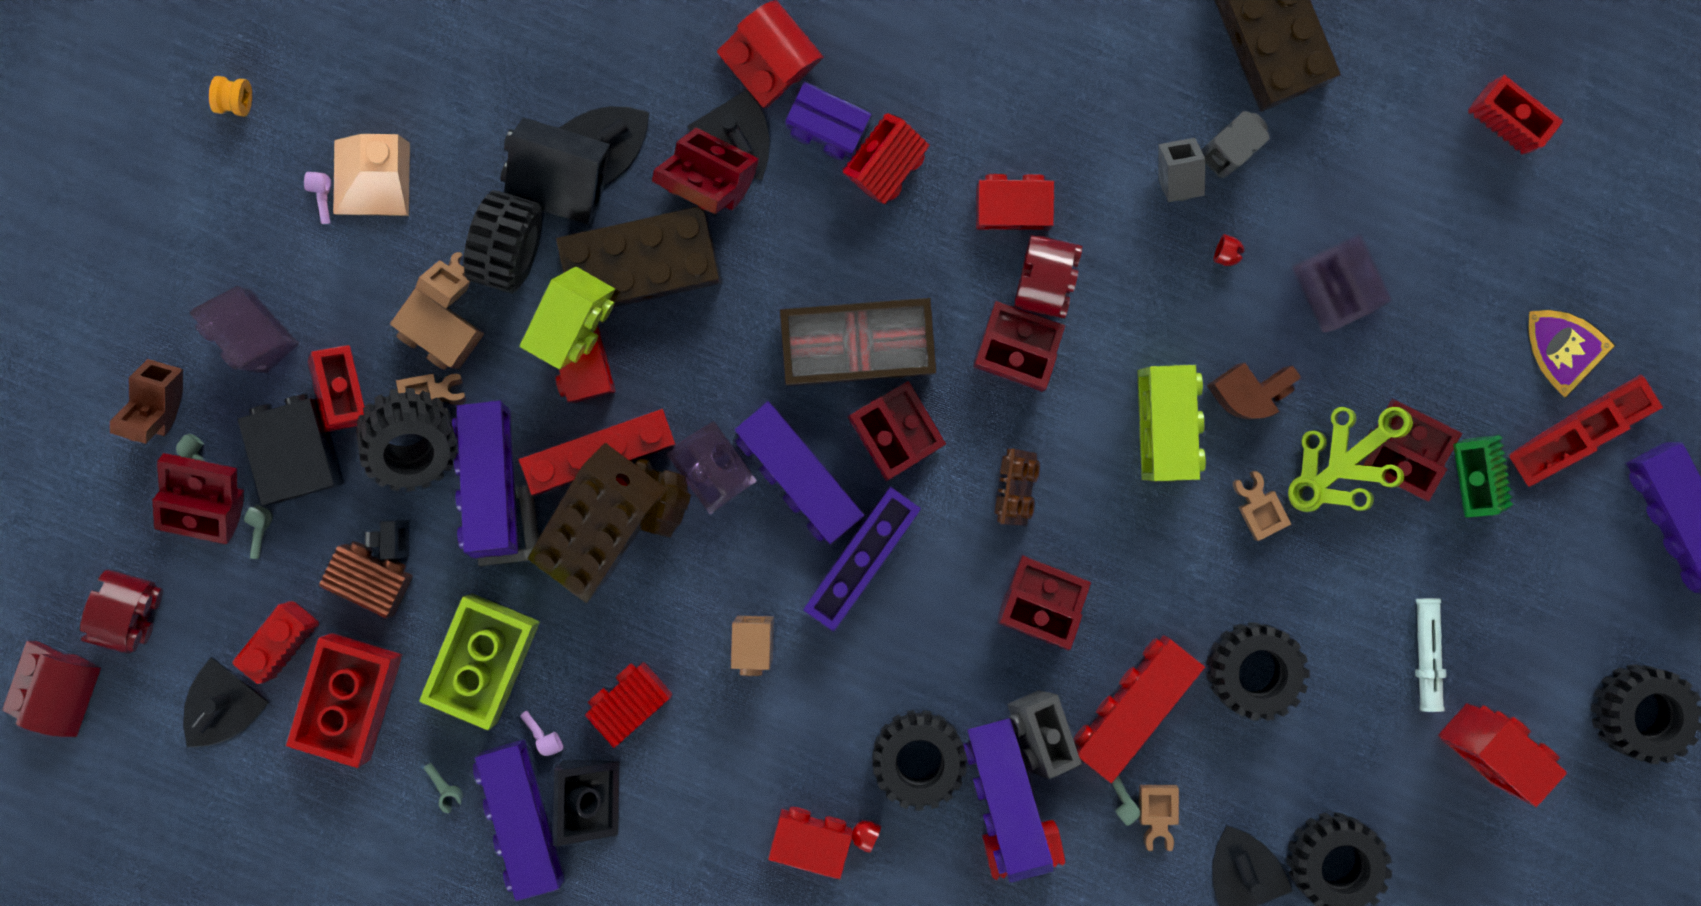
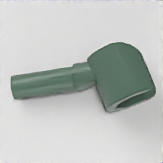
M191 433L184 435L176 445L178 455L205 461L198 454L204 443Z
M256 505L255 508L250 507L244 517L245 523L255 527L252 534L253 539L250 558L259 559L264 531L273 520L271 511L260 505Z
M427 764L424 770L441 794L439 807L443 812L450 813L452 807L445 797L453 796L461 805L463 792L457 786H449L433 764Z
M1118 775L1112 784L1123 804L1115 812L1127 826H1130L1139 818L1140 810L1126 792Z

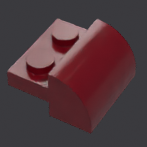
M696 127L676 142L674 155L654 169L652 182L665 188L668 192L698 205L701 209L716 214L724 207L733 210L741 202L752 183L759 158Z
M995 301L982 340L980 341L973 367L1044 392L1047 389L1065 325Z
M909 381L848 416L885 481L946 445V442Z
M1392 398L1387 408L1399 407L1406 410L1412 417V429L1404 437H1391L1359 462V465L1381 468L1385 465L1398 466L1404 473V480L1398 487L1429 502L1447 471L1444 465L1454 449L1453 444L1459 441L1463 433ZM1400 416L1394 417L1391 421V427L1394 430L1401 429L1404 424ZM1370 428L1368 435L1374 430ZM1394 469L1388 470L1385 473V480L1390 483L1396 481V471Z
M163 453L157 460L159 492L152 499L154 529L227 545L238 526L244 502V490L238 489L237 468Z
M1022 555L1019 558L1008 592L1004 595L998 615V624L1069 651L1072 648L1083 616L1081 611L1091 582Z
M26 641L2 711L17 718L15 725L24 729L56 737H77L101 667L76 654H63L39 641Z

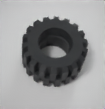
M492 190L486 195L475 212L466 239L463 263L467 280L511 294L520 288L530 272L539 246L542 231L540 204L497 190Z
M406 388L405 393H398V389L389 391L390 395L384 397L382 394L374 398L375 404L368 403L363 408L364 415H359L357 420L358 428L356 429L359 458L361 466L365 467L367 476L370 479L375 477L376 484L382 487L390 484V489L394 491H399L401 487H406L407 492L415 491L416 486L422 485L423 489L430 487L431 481L434 479L439 482L444 478L443 470H451L453 466L452 459L456 458L457 443L448 409L443 408L442 401L437 397L431 400L430 393L423 390L420 394H415V389ZM403 434H418L424 437L419 442L410 446H396L389 443L395 437Z
M1248 622L1247 626L1238 624L1233 626L1234 631L1231 633L1228 631L1223 632L1220 635L1223 640L1219 644L1213 643L1211 649L1215 651L1213 657L1208 656L1206 663L1211 667V671L1206 672L1207 679L1213 684L1210 688L1214 695L1220 698L1219 701L1242 717L1244 715L1256 721H1259V718H1263L1266 721L1275 720V714L1283 717L1290 713L1287 709L1290 704L1297 707L1301 702L1296 698L1299 692L1306 694L1308 688L1307 685L1303 684V679L1310 678V670L1304 668V663H1307L1308 660L1306 654L1299 651L1301 646L1298 642L1291 639L1290 635L1281 630L1256 622ZM1259 650H1266L1272 655L1275 663L1274 676L1271 682L1263 689L1252 692L1247 691L1240 683V666L1249 654Z
M1633 664L1627 665V669L1619 667L1613 670L1614 678L1605 676L1601 680V683L1604 685L1603 689L1596 688L1593 696L1598 697L1597 704H1591V712L1596 713L1597 718L1591 720L1593 726L1601 730L1598 733L1600 739L1609 743L1608 747L1642 762L1659 764V761L1665 763L1675 761L1674 754L1683 757L1689 753L1686 746L1688 744L1695 746L1699 739L1694 736L1697 730L1701 731V723L1699 722L1701 707L1697 706L1696 703L1701 698L1698 692L1690 690L1692 685L1687 680L1679 678L1680 675L1651 666ZM1653 694L1658 703V716L1655 723L1648 730L1640 733L1635 724V711L1645 697Z
M915 710L907 711V715L900 716L898 714L894 716L890 724L885 723L881 728V733L874 742L872 760L877 784L881 790L886 792V797L892 802L897 800L900 807L908 809L909 805L915 806V811H924L923 806L931 805L932 809L939 807V802L943 799L948 802L953 798L952 792L955 789L959 791L962 786V776H966L967 757L962 740L952 724H948L945 718L939 714L937 716L932 715L931 711L923 710L922 713H915ZM915 740L929 741L936 745L941 753V763L938 769L932 775L921 779L906 776L899 770L897 765V755L901 748Z
M1334 812V817L1328 813L1319 814L1320 821L1309 818L1305 821L1308 827L1304 831L1298 827L1294 832L1298 837L1297 841H1290L1288 849L1293 855L1287 856V865L1292 868L1289 874L1291 879L1297 884L1296 887L1316 906H1365L1370 902L1375 906L1380 901L1376 896L1379 892L1385 894L1389 888L1384 883L1385 878H1392V870L1386 866V864L1392 863L1390 854L1384 850L1387 848L1384 841L1376 836L1377 834L1356 818L1352 816L1348 818L1343 813ZM1343 845L1353 846L1355 863L1349 874L1336 881L1324 880L1322 864L1326 855L1336 847Z

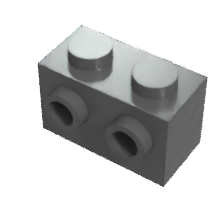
M1038 690L1007 704L1011 714L1008 718L1012 721L1015 735L1019 737L1023 749L1021 751L1022 759L1028 771L1051 779L1082 765L1058 694Z

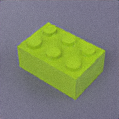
M1196 365L1150 366L1137 370L1141 480H1200V472L1205 471L1206 467L1204 449H1199V434L1204 432V415L1202 411H1198L1197 396H1201L1203 392L1202 374L1196 373Z
M473 593L462 597L419 702L489 731L499 722L540 621Z

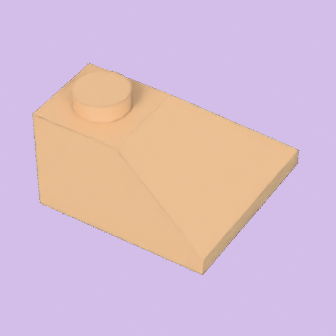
M358 134L334 140L333 214L409 216L410 142L398 134Z

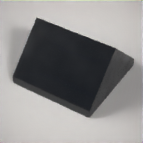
M562 760L554 769L553 845L562 846L618 835L619 761Z

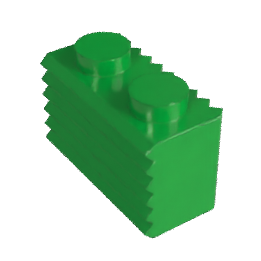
M1500 435L1464 439L1453 444L1465 517L1498 515L1514 505L1510 501L1513 496L1508 494L1512 489L1508 487L1510 481L1506 479L1509 474L1505 472L1508 467L1504 465L1507 460L1503 458L1505 452L1501 449L1505 445L1501 443L1503 437Z

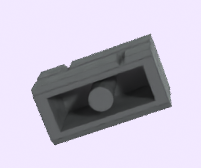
M1243 111L1201 149L1206 159L1205 163L1218 177L1225 178L1239 168L1270 139L1267 132L1268 125L1258 114Z

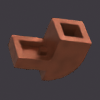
M147 359L129 376V402L110 420V434L145 444L155 434L165 436L176 419L181 402L183 369Z
M1246 363L1236 364L1209 383L1207 387L1222 408L1228 413L1243 419H1258L1280 412L1271 399L1274 398L1277 402L1291 394L1295 390L1292 384L1298 381L1301 376L1294 366L1283 367L1268 379L1259 383Z

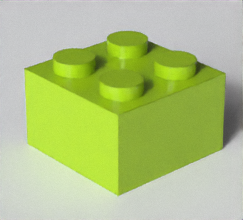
M574 267L551 279L519 347L559 370L570 362L576 363L583 353L588 355L598 339V335L594 331L599 321L605 322L614 307V302L610 299L615 288L578 267Z

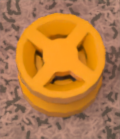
M215 76L209 88V104L212 112L223 114L226 111H232L236 116H247L252 105V87L247 79L240 78L235 81H229L224 76Z

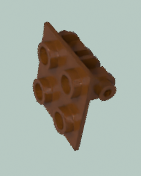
M1007 449L1006 456H1002L1000 474L1008 476L1007 478L999 477V481L1007 483L1006 489L998 488L997 492L1005 493V497L997 496L994 514L998 515L997 522H1001L1004 525L1027 526L1028 519L1032 518L1035 508V500L1031 497L1033 482H1037L1040 473V462L1037 460V453Z

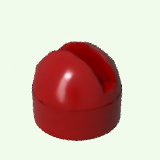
M1223 234L1217 244L1213 261L1224 266L1237 265L1242 260L1240 254L1244 253L1242 242L1235 237Z
M867 820L857 823L852 831L854 845L870 854L882 826Z

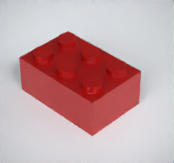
M334 633L319 637L286 747L355 768H359L370 761L403 654Z
M1466 703L1437 735L1489 783L1536 808L1567 774L1557 764L1560 757L1543 743L1538 745L1528 736L1531 731L1515 717L1509 719L1500 711L1494 713L1485 705L1478 708Z

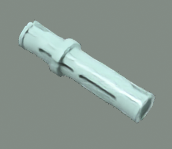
M1416 599L1419 668L1415 669V677L1419 678V710L1441 712L1445 711L1443 706V678H1446V669H1442L1441 599Z

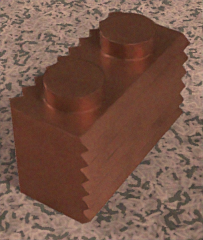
M352 541L351 545L338 546L325 574L322 576L319 586L384 618L394 616L413 578L412 574L405 572L406 566L394 559L382 561L371 555L373 550L358 542Z

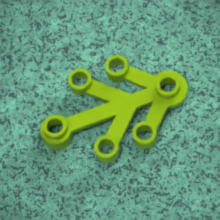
M1347 407L1336 408L1331 414V422L1334 426L1329 466L1318 475L1319 453L1326 448L1327 439L1321 432L1314 430L1306 432L1301 440L1304 448L1301 476L1294 479L1288 489V498L1292 506L1299 511L1312 512L1319 509L1323 503L1347 505L1357 511H1366L1374 503V497L1369 490L1357 488L1351 492L1327 488L1339 478L1380 482L1383 486L1390 488L1401 485L1404 480V473L1398 466L1385 465L1381 468L1357 464L1391 437L1401 438L1411 431L1413 425L1412 417L1402 408L1389 407L1385 409L1379 416V427L1349 451H1347L1349 429L1356 423V414ZM1346 411L1349 414V421L1345 425H1340L1338 423V415ZM1397 416L1402 417L1404 421L1402 428L1394 430L1391 427L1392 419ZM1313 435H1317L1320 439L1319 446L1315 449H1312L1308 443ZM1390 469H1394L1397 473V479L1393 483H1388L1385 480V473ZM1306 487H1311L1314 491V496L1309 501L1305 500L1302 495ZM1362 492L1366 495L1367 502L1364 506L1359 507L1355 503V497L1358 493Z

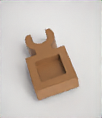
M460 252L454 253L448 265L439 260L419 277L415 288L447 309L467 291L470 281L465 277L464 266L459 264L463 254Z
M434 374L396 380L398 393H405L406 388L415 389V394H420L422 390L430 393L431 400L437 397L440 401H446L452 405H460L466 402L464 393L452 394L449 392L452 386L463 384L460 374L448 375L440 383H436Z
M1252 471L1250 475L1254 484L1251 489L1246 490L1240 480L1233 481V488L1238 495L1246 498L1248 503L1238 508L1254 540L1260 541L1291 525V522L1275 491L1264 494L1262 491L1264 488L1262 475L1258 471Z
M1139 785V822L1141 825H1150V828L1144 834V845L1148 851H1153V840L1158 836H1163L1165 838L1164 846L1166 850L1172 851L1174 839L1168 831V825H1179V788L1177 785Z

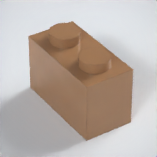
M416 288L390 323L391 326L399 331L396 335L399 340L413 349L417 345L429 352L426 358L443 370L448 366L460 369L484 335L482 331L449 308L446 309Z
M737 616L732 622L731 669H740V675L761 676L763 670L770 669L773 661L774 616Z

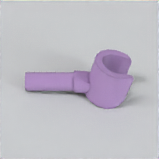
M306 172L304 188L306 191L317 193L321 224H329L327 194L331 188V179L324 173Z
M528 711L520 715L521 719L533 733L536 739V747L540 754L549 756L563 750L562 741L556 732L545 736L543 730L537 725Z

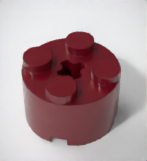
M1031 235L1023 261V269L1017 287L1014 306L1023 310L1065 319L1070 304V297L1065 295L1066 293L1074 292L1079 270L1072 269V266L1078 267L1083 246Z
M107 569L98 578V581L104 582L99 592L92 590L87 599L80 622V631L87 634L80 639L83 642L130 654L136 651L139 643L146 644L153 630V623L147 621L151 609L156 610L161 602L163 588L156 587V584L152 581Z

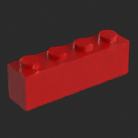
M663 409L519 459L531 495L536 496L572 483L582 465L604 443H607L629 461L674 447L675 441Z
M1165 635L1160 640L1155 638L1148 644L1142 654L1145 659L1136 669L1131 667L1123 675L1119 682L1122 686L1113 698L1108 696L1102 701L1096 710L1099 716L1090 727L1087 724L1084 725L1073 739L1079 758L1111 784L1205 668V666Z

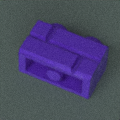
M804 82L786 118L785 124L786 128L791 130L789 135L792 138L807 145L813 140L825 146L823 149L824 153L843 161L845 156L852 159V156L856 154L872 120V113Z

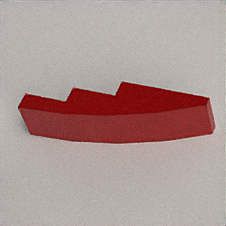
M1639 375L1537 435L1510 453L1509 457L1527 486L1530 487L1598 450V446L1630 430V425L1662 409L1663 406L1645 377Z

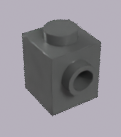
M1196 138L1158 144L1159 183L1168 202L1184 201L1189 198L1205 195L1206 159Z

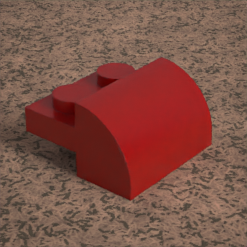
M776 0L760 6L737 25L738 30L716 51L763 108H768L793 83H797L804 78L824 58Z

